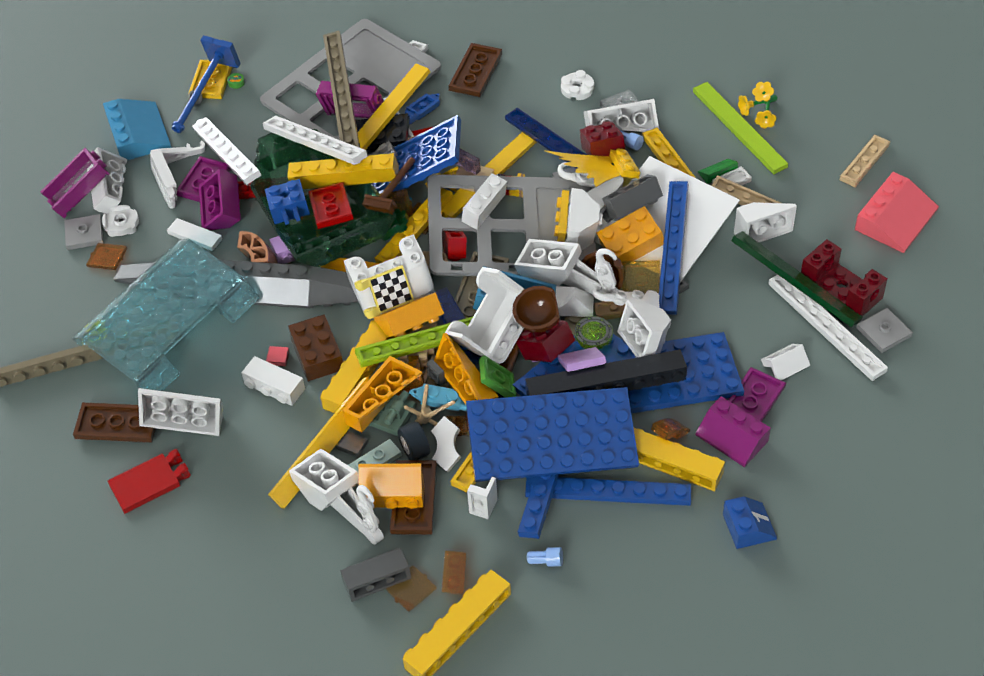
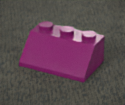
M218 169L199 185L201 227L207 230L231 228L241 220L237 175Z
M721 396L709 408L695 435L745 467L768 443L771 428Z

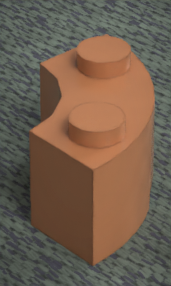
M247 231L239 232L237 248L247 258H251V262L277 263V258L272 249L258 235Z

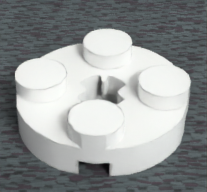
M578 70L561 78V92L565 97L569 99L576 97V100H583L592 95L594 80L585 71Z
M117 205L110 208V212L107 215L106 213L103 215L102 224L109 236H123L136 232L139 217L137 211L130 209V206Z

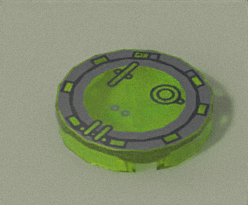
M597 316L581 319L575 326V340L585 349L596 347L598 350L602 349L603 346H608L611 343L613 327L604 318Z

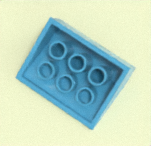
M116 99L103 103L119 156L131 160L148 155L154 149L172 148L156 102Z

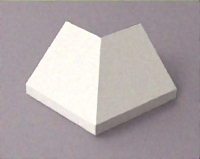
M556 286V300L560 316L593 317L594 296L576 287Z

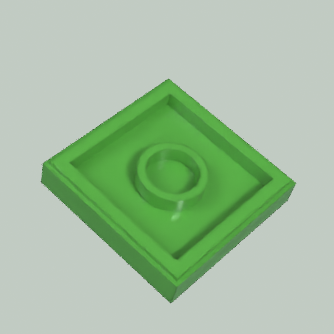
M483 355L479 359L481 383L505 398L516 397V390L512 385L515 383L514 373Z

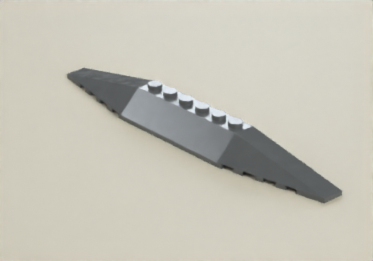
M195 259L119 265L114 278L115 282L132 286L142 285L145 289H159L162 293L168 294L172 292L178 294L179 297L186 298L189 296L195 298L196 301L293 308H313L315 305L331 307L332 304L343 303L344 305H350V302H359L346 272L309 265Z

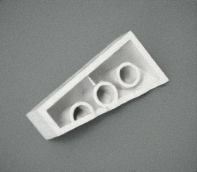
M654 99L584 111L586 126L601 125L603 122L608 121L613 122L619 130L646 132L657 127L659 129Z
M97 147L95 152L107 165L106 170L110 174H106L91 190L94 209L107 214L110 212V208L117 206L121 202L122 184L124 183L123 174L126 171L125 164L127 159Z

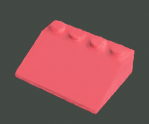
M892 172L858 214L855 230L905 253L938 210L939 206L910 179Z

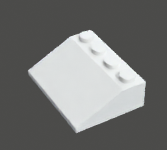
M138 389L140 426L219 436L223 419L221 399Z

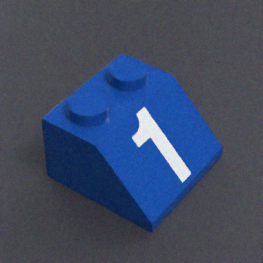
M745 496L724 502L723 516L736 549L777 540L762 502Z

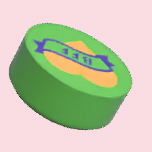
M233 73L227 78L229 87L234 89L241 88L245 83L244 76L240 73Z

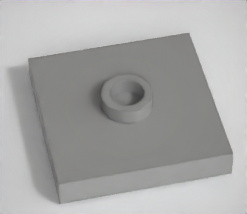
M100 214L64 220L67 250L103 244Z
M888 308L857 324V329L881 353L912 337L913 333Z

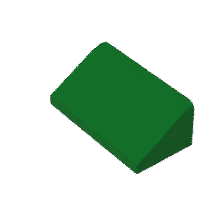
M726 159L698 171V174L709 184L717 175L721 176L738 168V162Z

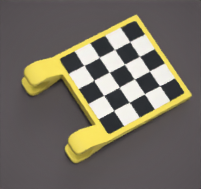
M403 265L354 283L358 291H363L370 287L376 306L364 309V315L368 319L414 301Z

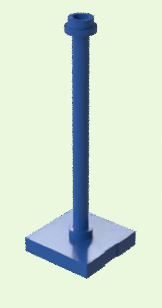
M205 35L202 36L200 41L211 63L178 121L172 123V129L175 132L181 133L185 129L183 124L217 64L239 68L241 63L232 42Z

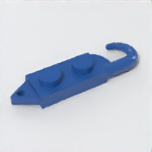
M426 93L406 107L405 114L408 113L410 117L409 125L416 120H420L439 106V93L431 95Z

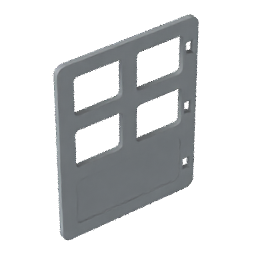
M368 19L360 20L341 34L347 70L353 73L348 77L351 84L367 81L373 86H377L378 89L389 96L416 63L429 68L431 72L420 85L441 69V63ZM324 47L260 97L262 105L286 120L309 129H316L320 133L340 140L339 135L333 136L311 122L325 111L319 100L301 114L277 100L296 84H301L316 94L320 81L309 74L327 61ZM355 117L356 120H361V119H363V118Z
M430 175L427 181L430 272L433 275L478 276L484 266L520 275L517 271H509V268H515V263H495L492 261L491 232H523L526 243L529 239L557 241V236H554L555 225H558V222H555L556 211H559V208H556L557 197H561L562 190L569 191L570 199L572 188L583 189L587 193L590 191V186H581L574 181L563 178L498 176L507 181L506 190L522 191L524 219H492L489 214L476 230L461 222L462 218H444L441 216V188L474 189L476 193L489 176ZM442 231L476 232L478 261H444L442 256ZM595 240L593 244L582 250L578 258L580 261L586 255L596 251ZM451 267H462V270H451Z

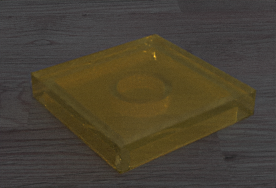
M660 260L623 261L625 280L622 285L623 291L633 292L634 290H639L645 294L648 290H652L659 294Z

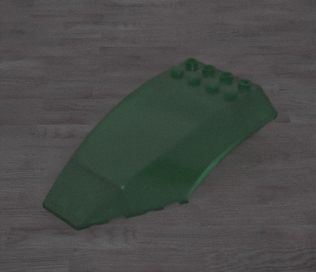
M269 133L258 138L254 166L259 170L261 176L252 181L250 187L272 227L297 262L320 267L384 238L396 218V213L389 214L365 208L363 205L365 194L380 196V193L372 183L344 186L353 220L318 229L308 191L319 188L303 189L310 215L303 216L301 221L293 219L287 225H285V222L275 225L265 189L289 181L287 178L289 163L337 158L275 133Z

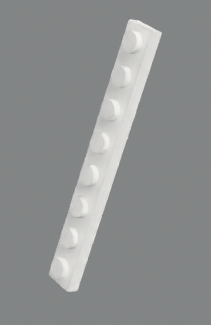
M274 116L262 123L267 131L353 165L360 163L361 160L368 157L366 150L278 116Z
M207 117L198 120L196 124L192 125L194 131L246 185L261 176L259 170Z
M779 275L769 279L768 285L871 381L887 372L888 367L821 305Z

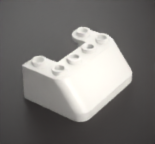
M414 234L403 238L399 242L401 256L367 268L365 261L361 257H352L344 260L347 277L363 313L364 309L375 307L376 305L370 287L363 291H358L354 283L400 265L404 267L414 300L434 292V284L425 257Z
M482 267L476 278V284L486 293L483 301L468 326L461 321H453L445 333L465 349L481 357L483 355L500 364L507 359L523 330L516 322L512 309L516 297L525 289L500 270Z

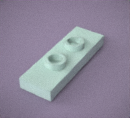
M389 439L348 466L358 472V464H389L401 457L402 453Z

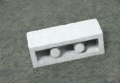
M491 173L463 207L461 222L477 230L505 196L507 181Z
M256 356L253 357L241 372L244 384L248 388L261 391L265 396L274 397L284 404L287 403L293 406L305 391L302 377Z

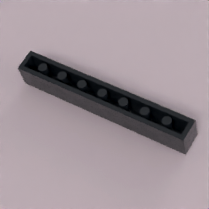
M679 349L605 363L570 372L563 371L526 378V395L627 387L628 391L639 390L686 380L687 365Z

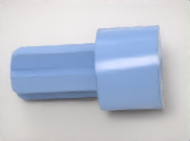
M621 131L627 147L634 150H639L644 142L643 136L633 132L626 133Z
M547 547L546 551L527 552V562L529 564H547L548 567L562 566V548Z

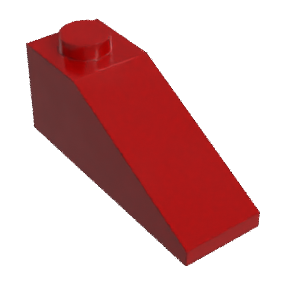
M442 231V244L447 259L452 261L465 259L467 237L464 232Z

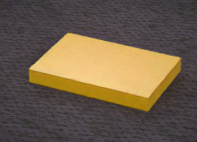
M199 61L189 93L196 89L211 61ZM217 64L201 93L202 98L222 99L232 67Z

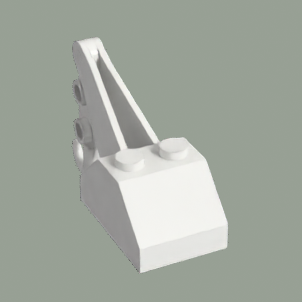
M561 163L558 166V174L563 179L574 181L581 186L595 187L594 178H587L588 173H567L563 171V168L568 165ZM618 176L605 181L587 193L583 189H571L565 242L578 243L581 251L594 243L595 236H597L596 232L600 231L603 212L606 210L602 198L621 189L624 182L623 177Z
M529 239L514 264L517 273L521 276L557 286L565 284L592 294V289L595 287L601 288L600 291H597L601 294H612L618 290L615 287L616 279L612 267L603 257L606 254L617 260L615 253L609 249H599L596 252V272H594L578 259L582 252L578 243Z
M600 287L592 289V295L598 300L614 302V304L619 306L626 304L617 332L636 357L661 353L671 325V319L663 309L659 308V294L657 292L648 290L644 294L639 290H634L633 292L617 290L612 294H601L597 292L601 290Z
M319 449L289 470L293 482L310 504L321 511L331 505L374 545L384 539L383 533L378 528L379 519L373 511V502L375 500L372 493L364 485L357 487V495L353 490L359 483V476L356 470L322 449Z

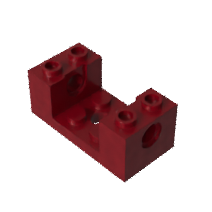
M826 239L803 259L801 273L863 317L883 299L888 278L874 269L865 274L864 279L858 277L839 264L842 249ZM842 284V285H845L846 287H841V288H840V287H838L837 285Z

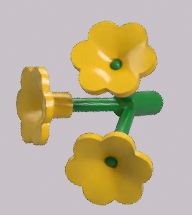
M758 82L756 88L752 90V94L757 101H748L746 96H739L738 107L742 116H748L751 107L765 103L766 109L764 112L760 111L757 113L755 123L764 129L774 127L777 117L769 111L770 103L777 101V96L773 95L774 89L771 87L770 82Z

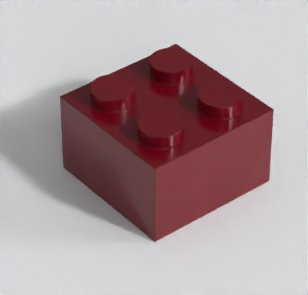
M607 121L601 125H589L584 129H579L581 147L587 155L609 157L610 150H625L624 135L613 122Z
M559 320L555 326L544 332L525 330L516 343L524 360L552 362L575 341V338L567 321Z

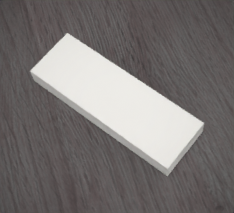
M178 218L167 229L169 235L213 251L222 241V235Z

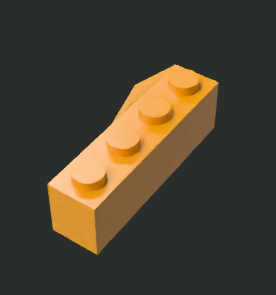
M443 333L434 361L444 370L446 380L458 393L465 405L466 401L498 398L499 396L494 390L481 383L480 372L461 347L447 333Z
M389 356L343 409L346 425L362 433L389 400L422 375V371Z

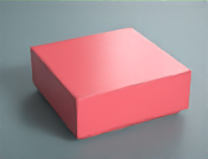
M270 346L266 361L276 366L286 367L289 348Z

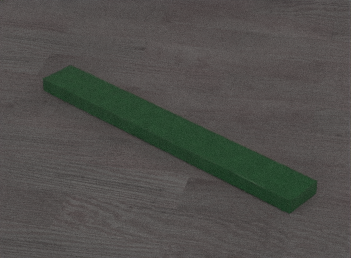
M742 231L733 236L731 241L850 327L859 323L863 318Z

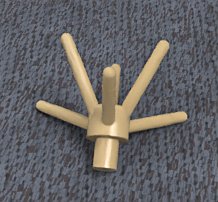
M426 384L421 410L417 411L407 405L404 406V409L417 415L415 422H418L420 425L429 422L436 426L438 423L431 418L438 412L455 404V401L453 400L432 411L430 406L426 405L429 385Z

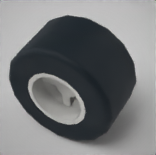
M414 421L398 429L400 444L409 460H418L430 454L429 441L418 422Z

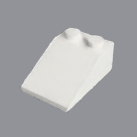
M756 202L742 205L736 210L734 234L736 235L743 231L757 242H762L792 232L797 206L796 204Z

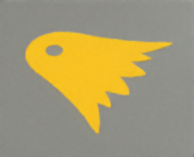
M546 151L561 156L562 158L559 159L571 161L564 163V165L579 167L576 169V173H588L587 178H594L595 187L612 178L621 176L617 168L611 164L613 162L608 156Z

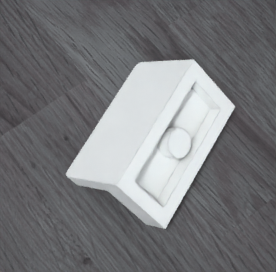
M791 344L761 359L763 366L771 367L775 378L783 380L810 366L803 344Z
M491 477L486 489L470 484L467 490L470 514L489 519L498 499L495 477Z

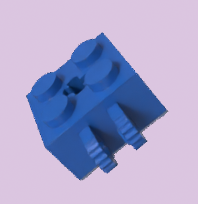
M300 179L291 180L287 183L265 189L275 225L285 222V225H287L290 220L301 221L300 217L310 215Z

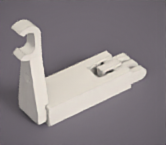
M202 140L200 147L192 148L187 143L186 147L154 149L150 152L151 170L169 208H175L177 187L168 163L204 153L205 143Z

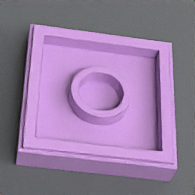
M596 347L558 355L559 362L568 372L606 363L605 356Z

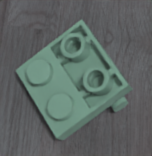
M403 390L400 396L394 395L369 426L398 436V429L405 426L412 414L404 409V406L407 405L415 409L416 403L408 400L409 393Z

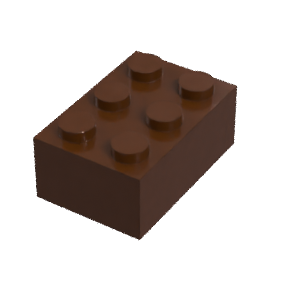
M325 314L288 325L291 341L307 382L340 370L343 362L342 355Z

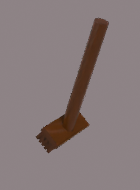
M410 157L379 197L365 194L363 201L365 208L393 214L397 204L387 198L413 166L415 159Z

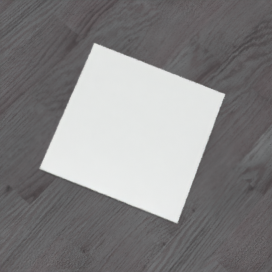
M649 156L639 169V179L647 174L657 177L663 196L658 198L656 203L647 204L645 207L662 231L663 237L665 234L669 181H688L689 184L681 283L740 200ZM633 178V179L630 181V183H632V182H634V181H636V180H638V179H637V178ZM602 219L600 230L604 229L605 227L613 224L618 220L613 219L609 223H607L604 219ZM595 236V242L601 245L598 236ZM663 245L633 262L661 276Z

